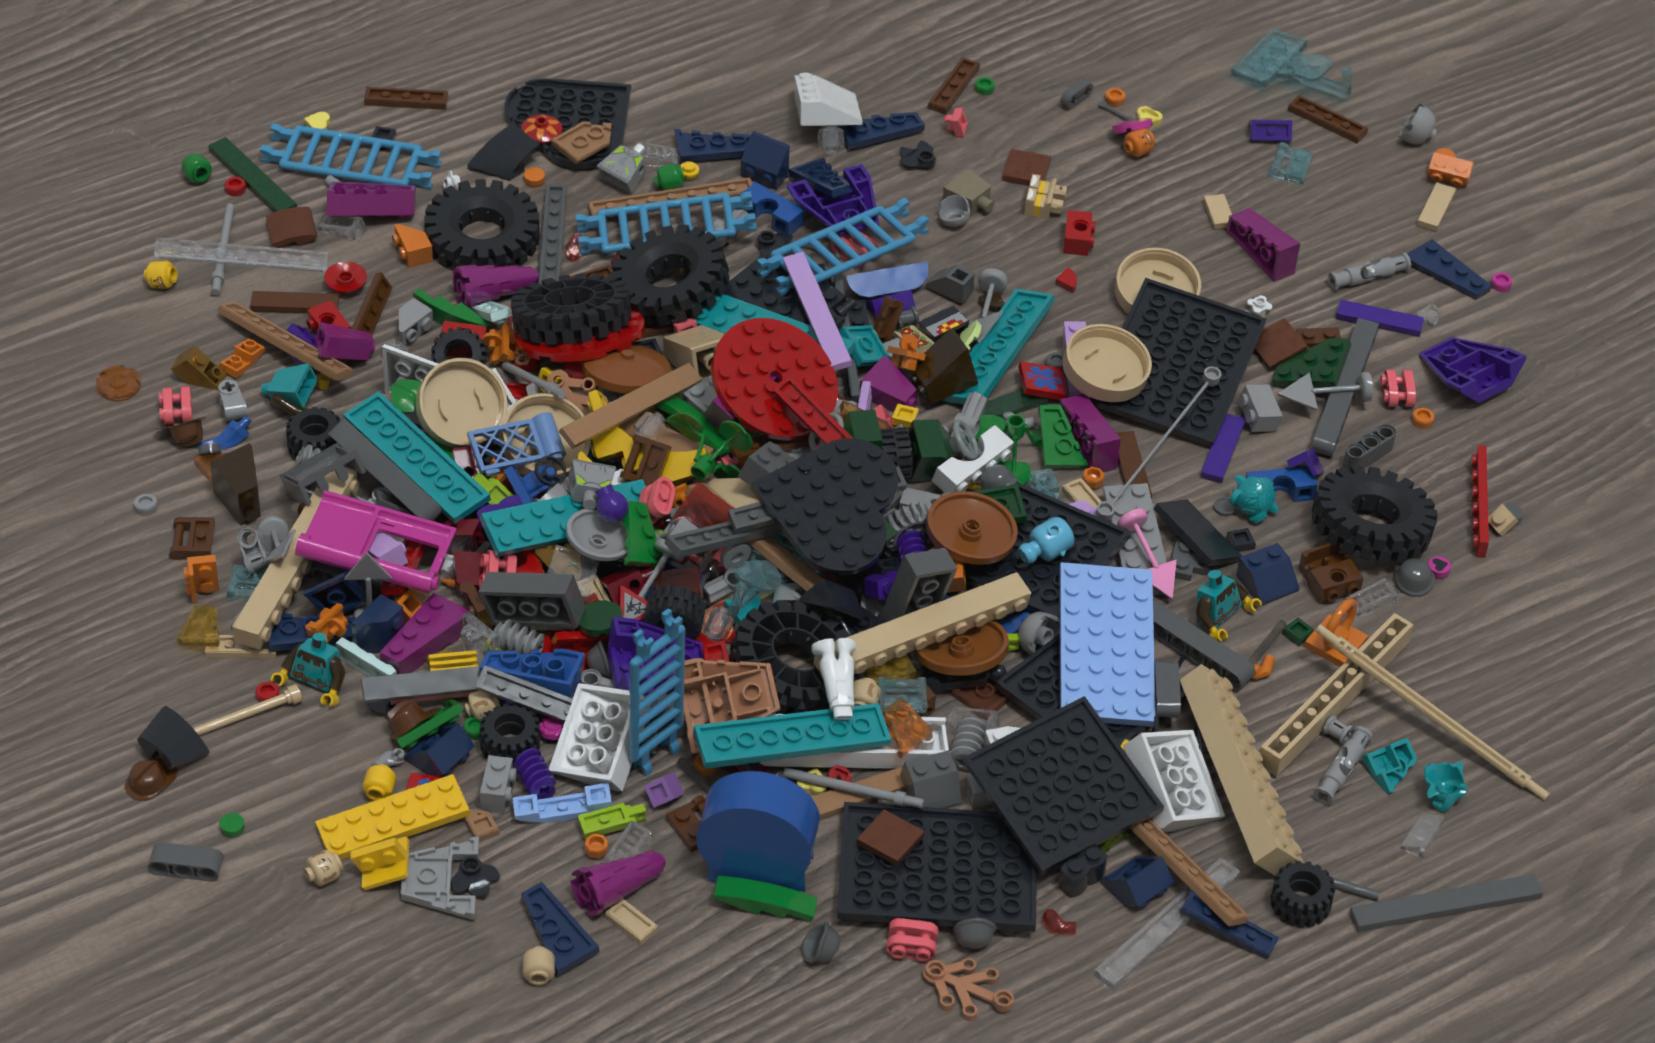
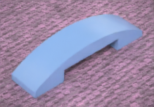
M609 783L585 786L584 793L538 800L537 794L512 797L515 820L537 823L573 820L578 818L577 815L612 805Z

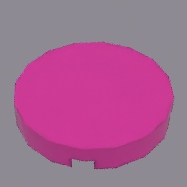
M1152 118L1134 119L1113 124V133L1120 134L1126 131L1150 128L1153 125Z

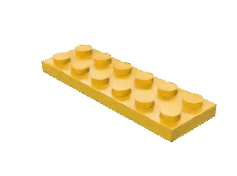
M454 774L317 820L315 824L325 849L331 853L335 852L340 860L351 857L352 850L392 838L409 837L469 816L470 809Z

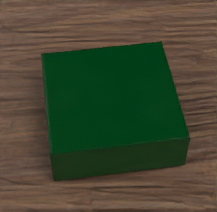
M1298 617L1283 628L1282 635L1300 647L1315 630Z

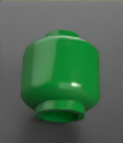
M189 154L182 161L181 170L192 183H203L211 176V164L201 154Z
M675 163L659 167L657 169V176L654 177L657 188H662L663 191L682 188L683 182L686 181L681 166H677Z

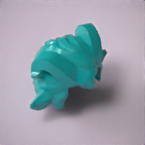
M1242 475L1234 477L1238 487L1233 489L1229 503L1232 506H1238L1239 511L1243 514H1248L1250 521L1257 524L1268 517V511L1275 514L1278 513L1279 508L1274 502L1276 495L1271 479H1267V477L1259 478L1257 476L1246 479Z
M1460 761L1454 764L1451 762L1429 763L1423 768L1428 790L1426 793L1427 798H1432V805L1440 812L1449 810L1455 802L1461 800L1467 793L1468 786L1464 781L1462 772L1464 763Z

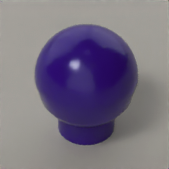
M611 484L595 492L598 498L596 506L598 515L604 521L615 523L621 521L626 516L628 501L622 493L614 491Z

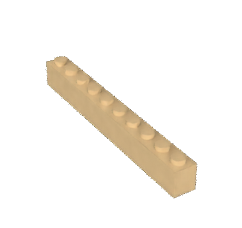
M345 467L349 476L346 481L339 480L334 470L324 475L329 486L328 491L351 497L352 494H356L358 491L359 481H357L356 470ZM318 487L310 498L312 503L306 504L291 531L295 529L296 532L284 557L271 562L232 626L234 642L260 650L264 642L270 639L274 625L279 624L283 610L289 607L292 595L295 591L299 590L302 578L309 573L313 560L296 556L295 548L300 534L306 533L321 502L323 492Z
M1016 572L847 637L848 639L856 642V650L851 654L855 665L854 673L859 674L872 666H880L890 659L901 658L908 652L916 649L921 650L934 642H942L947 637L962 634L975 626L981 627L988 621L1001 619L1011 612L1022 611L1028 606L1031 592ZM834 642V654L835 658L838 660V654L835 650L836 642ZM815 656L813 663L820 672L819 663L822 657Z
M1394 613L1359 650L1385 668L1410 643L1414 624ZM1348 659L1261 746L1260 754L1263 758V761H1261L1263 767L1277 777L1323 731L1327 720L1333 715L1338 716L1374 677Z

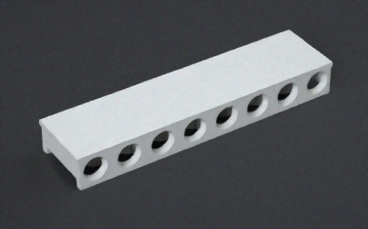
M883 716L886 723L894 725L888 729L892 739L890 746L763 761L760 764H764L763 766L834 767L841 765L846 768L896 769L902 767L905 761L949 750L945 728L946 718ZM910 723L917 725L916 728L911 730L903 728ZM931 724L940 725V728L936 730L927 729Z

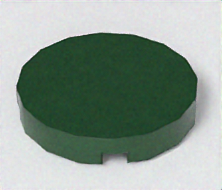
M597 600L587 603L578 628L585 635L599 637V634L605 633V636L610 635L612 618H623V612L620 606L611 601Z

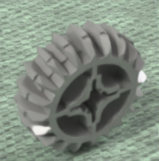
M911 502L909 506H902L899 510L894 509L895 513L889 514L886 521L898 534L886 547L893 552L898 551L896 547L898 538L905 532L916 530L924 535V541L928 549V545L933 544L926 530V520L930 506L927 503L922 505L918 502L914 505Z

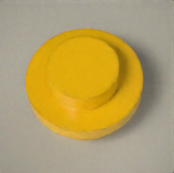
M685 162L680 165L687 181L694 180L699 174V166L693 162Z

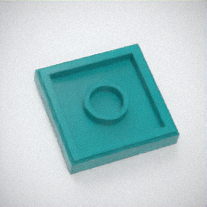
M872 325L847 326L839 330L841 337L855 341L856 348L851 355L858 367L874 366L883 356L891 360Z

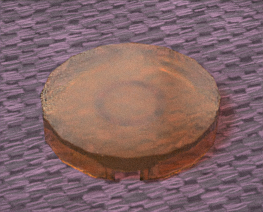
M115 365L102 370L96 380L98 393L103 398L119 402L134 397L140 391L141 379L139 373L134 368L130 367L129 369L125 368L124 365Z

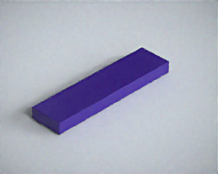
M1340 299L1336 319L1356 323L1358 318L1379 323V328L1418 337H1420L1424 317L1342 299Z
M1231 414L1226 415L1217 438L1211 446L1201 472V478L1219 483L1223 482L1244 428L1245 418Z

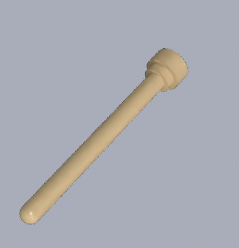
M294 684L286 687V690L281 695L196 726L193 729L200 736L284 703L295 705L302 702V696L298 686Z

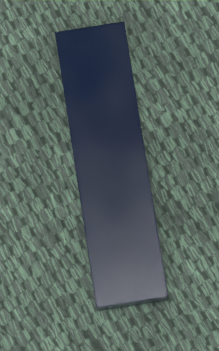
M1192 890L1179 912L1268 960L1279 939L1276 935L1248 920L1244 924L1228 926Z

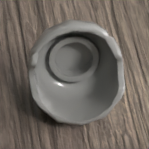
M952 195L940 202L939 217L944 225L958 227L964 225L969 219L970 206L964 196Z

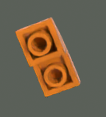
M248 338L234 347V354L221 361L219 367L228 375L238 378L261 357L265 347Z

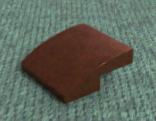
M310 207L288 208L266 215L271 241L275 249L293 241L300 246L318 238Z

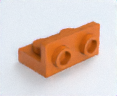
M1434 152L1431 163L1428 166L1427 177L1437 182L1451 183L1456 187H1467L1474 162Z
M216 555L187 557L188 567H183L185 581H188L185 582L187 596L191 595L192 603H197L196 593L219 591Z

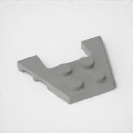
M472 837L470 841L460 844L452 842L450 846L440 849L431 847L409 853L408 877L402 879L401 900L475 920L476 896L450 895L452 861L463 860L468 856L478 858L479 837Z

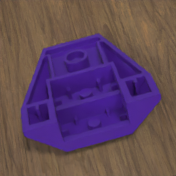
M863 164L843 169V178L850 184V193L843 194L841 198L833 199L816 189H811L806 179L786 185L794 201L827 227L876 207L871 176ZM878 215L871 218L879 226ZM863 222L854 225L859 232L869 229ZM845 229L836 233L840 237L849 235Z
M1450 337L1419 353V357L1445 385L1478 403L1511 387L1526 361V355L1513 349Z
M612 618L607 654L615 689L629 691L630 660L636 656V644L633 640V634L641 629L646 640L651 637L656 642L665 635L664 629L636 619ZM685 637V661L694 658L705 660L702 649L704 643ZM675 640L642 663L639 669L672 646ZM675 655L642 679L639 685L673 661ZM674 672L667 676L665 679H663L661 682H659L657 685H655L653 688H651L649 691H647L645 694H643V696H647L649 693H651L653 690H655L657 687H659L661 684H663L665 681H667L669 678L675 675Z

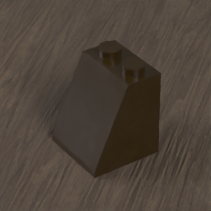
M953 328L948 330L924 353L926 354L925 360H918L916 370H912L913 375H910L913 385L918 387L922 398L926 397L930 404L979 384L969 350Z
M249 443L210 461L213 493L242 526L261 517L252 445Z

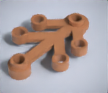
M563 370L551 372L547 382L555 383V379L561 377L562 382L557 385L566 392L565 398L576 405L584 416L588 413L582 405H588L587 400L590 397L573 394L569 387L583 388L585 391L591 392L595 390L596 382L590 377L583 380L569 378L568 374ZM592 381V387L586 388V382ZM604 396L606 404H608L609 400Z
M965 958L961 962L949 965L933 960L923 969L924 979L928 983L934 984L940 996L939 1006L943 1011H951L955 1003V998L949 994L946 984L955 988L963 1007L962 1017L966 1021L975 1020L978 1011L977 1007L972 1003L969 994L992 1003L995 1009L1001 1013H1006L1013 1007L1014 996L1010 991L999 990L993 993L975 985L982 982L989 985L996 984L999 972L995 968H987L983 972L975 973L976 961L972 958ZM962 972L966 976L956 977L952 974ZM944 1001H949L951 1003L945 1004ZM966 1011H972L973 1013L968 1014Z

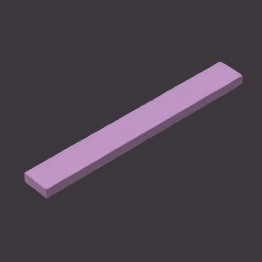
M804 252L783 257L784 265L818 343L832 363L830 366H833L835 371L852 366V360Z

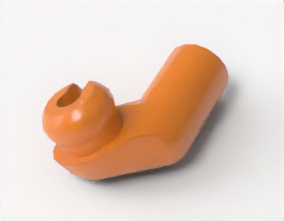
M1265 655L1261 666L1255 663V675L1251 679L1258 680L1270 676L1275 662L1274 656Z

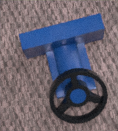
M553 456L540 458L535 465V470L523 478L518 469L513 466L504 470L515 492L520 496L522 504L535 502L534 497L558 483L561 484L566 477L565 465L561 460ZM548 460L547 466L544 464L538 468L540 462ZM552 461L560 465L563 477L557 474L556 468L552 466Z

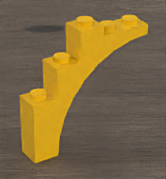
M598 390L588 392L590 399L587 402L591 412L607 405L603 393ZM618 425L593 438L591 451L593 456L602 462L624 455L622 464L625 469L634 441ZM644 444L641 447L632 474L636 475L646 449ZM702 448L701 455L710 454L709 450ZM698 449L688 452H670L662 477H667L674 485L696 479L691 473V468L696 463L693 459L696 457Z

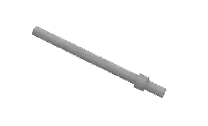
M231 203L226 205L215 271L212 272L211 282L213 283L211 293L213 295L220 294V288L225 278L223 271L235 207Z
M509 362L502 363L503 370L529 383L536 384L537 387L545 390V393L553 394L560 399L566 396V392L560 389V386L556 383L547 382Z
M785 768L783 777L891 801L897 806L904 807V805L923 809L925 802L924 799L908 796L906 792H890L790 768Z

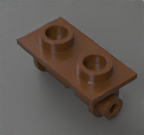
M887 295L884 297L873 327L880 341L883 340L885 342L892 339L905 304Z

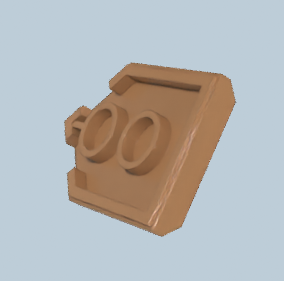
M581 122L551 139V143L555 149L577 164L610 145L612 123L591 125V122Z

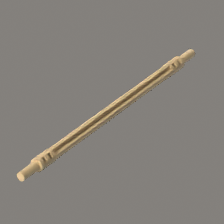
M1321 624L1317 627L1315 632L1333 644L1335 650L1346 656V658L1473 750L1508 778L1520 785V787L1523 789L1526 787L1543 801L1550 795L1549 792L1532 781L1530 775L1526 774L1522 769L1511 763L1377 664L1342 636H1336Z

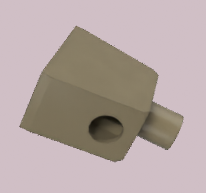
M970 168L943 188V199L952 195L964 196L969 202L970 215H973L979 209L989 213L995 205L990 200V185Z

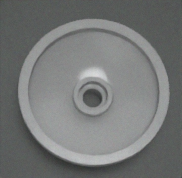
M597 508L593 510H580L569 518L566 526L567 539L582 555L598 561L618 560L627 555V549L624 548L627 531L624 529L623 519L615 523L606 522L598 515Z

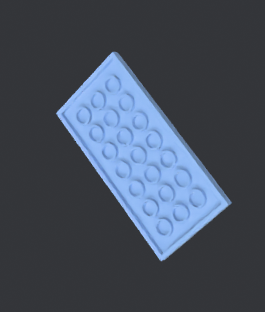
M1061 562L1059 567L1060 708L1085 696L1104 723L1154 727L1155 673L1152 570Z

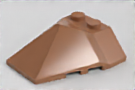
M700 658L685 661L684 714L692 754L700 753L693 733L694 725L767 717L781 710L770 663L743 661L738 663L726 662L725 660L709 661Z

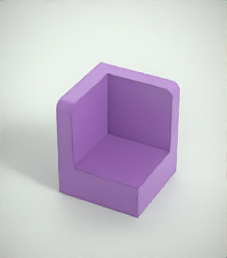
M675 772L644 785L653 808L684 795Z

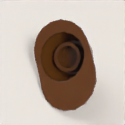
M206 417L193 419L175 426L155 428V430L167 428L175 443L182 447H189L203 440L202 421Z
M401 701L387 713V719L393 730L390 738L395 739L404 735L418 723L438 712L439 708L424 711L414 701Z
M162 758L139 761L133 765L125 781L126 793L137 801L152 799L175 780L178 772L177 768L168 770Z

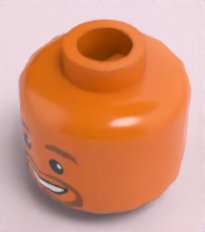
M1145 128L1127 133L1124 142L1125 151L1133 157H1140L1150 153L1155 144L1153 133Z

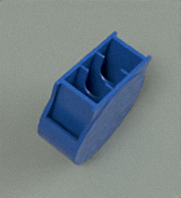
M747 771L730 774L721 778L710 788L707 794L696 835L698 850L707 862L709 881L716 882L718 876L745 878L805 892V871L811 859L814 858L813 848L820 823V814L812 797L800 786L783 777L770 773Z

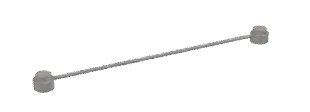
M1207 367L1204 370L1203 381L1205 384L1113 501L1111 503L1103 501L1097 505V517L1106 521L1113 518L1115 511L1114 503L1204 389L1207 386L1213 387L1220 382L1221 371L1218 368Z

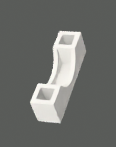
M994 425L983 433L978 440V459L961 461L951 457L937 467L932 482L944 493L965 491L969 484L972 482L975 484L980 480L981 474L986 468L997 465L1000 461L1005 462L1012 454L1010 450L1014 442Z

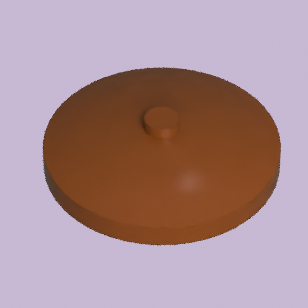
M632 344L631 347L621 352H617L616 349L606 353V357L582 362V371L586 378H592L596 385L601 388L626 394L671 371L669 361L662 354L637 344Z
M968 491L952 492L938 498L928 512L926 530L929 538L938 549L946 548L951 558L957 561L975 565L995 563L1004 559L1015 545L1017 525L1014 517L1001 503L986 495Z
M991 620L981 627L975 626L962 634L947 637L942 642H934L921 650L916 649L915 653L921 664L935 672L947 675L977 674L987 671L1003 661L1009 649L1008 634L999 623Z

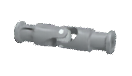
M1404 252L1397 257H1385L1374 263L1367 262L1345 268L1342 272L1328 273V283L1330 288L1336 291L1339 287L1345 285L1351 287L1372 281L1376 278L1375 276H1391L1401 270L1409 271L1411 269V260L1407 253Z
M1356 726L1353 729L1352 737L1344 743L1337 757L1322 777L1321 785L1314 790L1313 796L1318 802L1325 805H1330L1333 802L1334 794L1342 788L1352 772L1354 764L1360 760L1364 753V747L1372 741L1373 735L1367 728Z

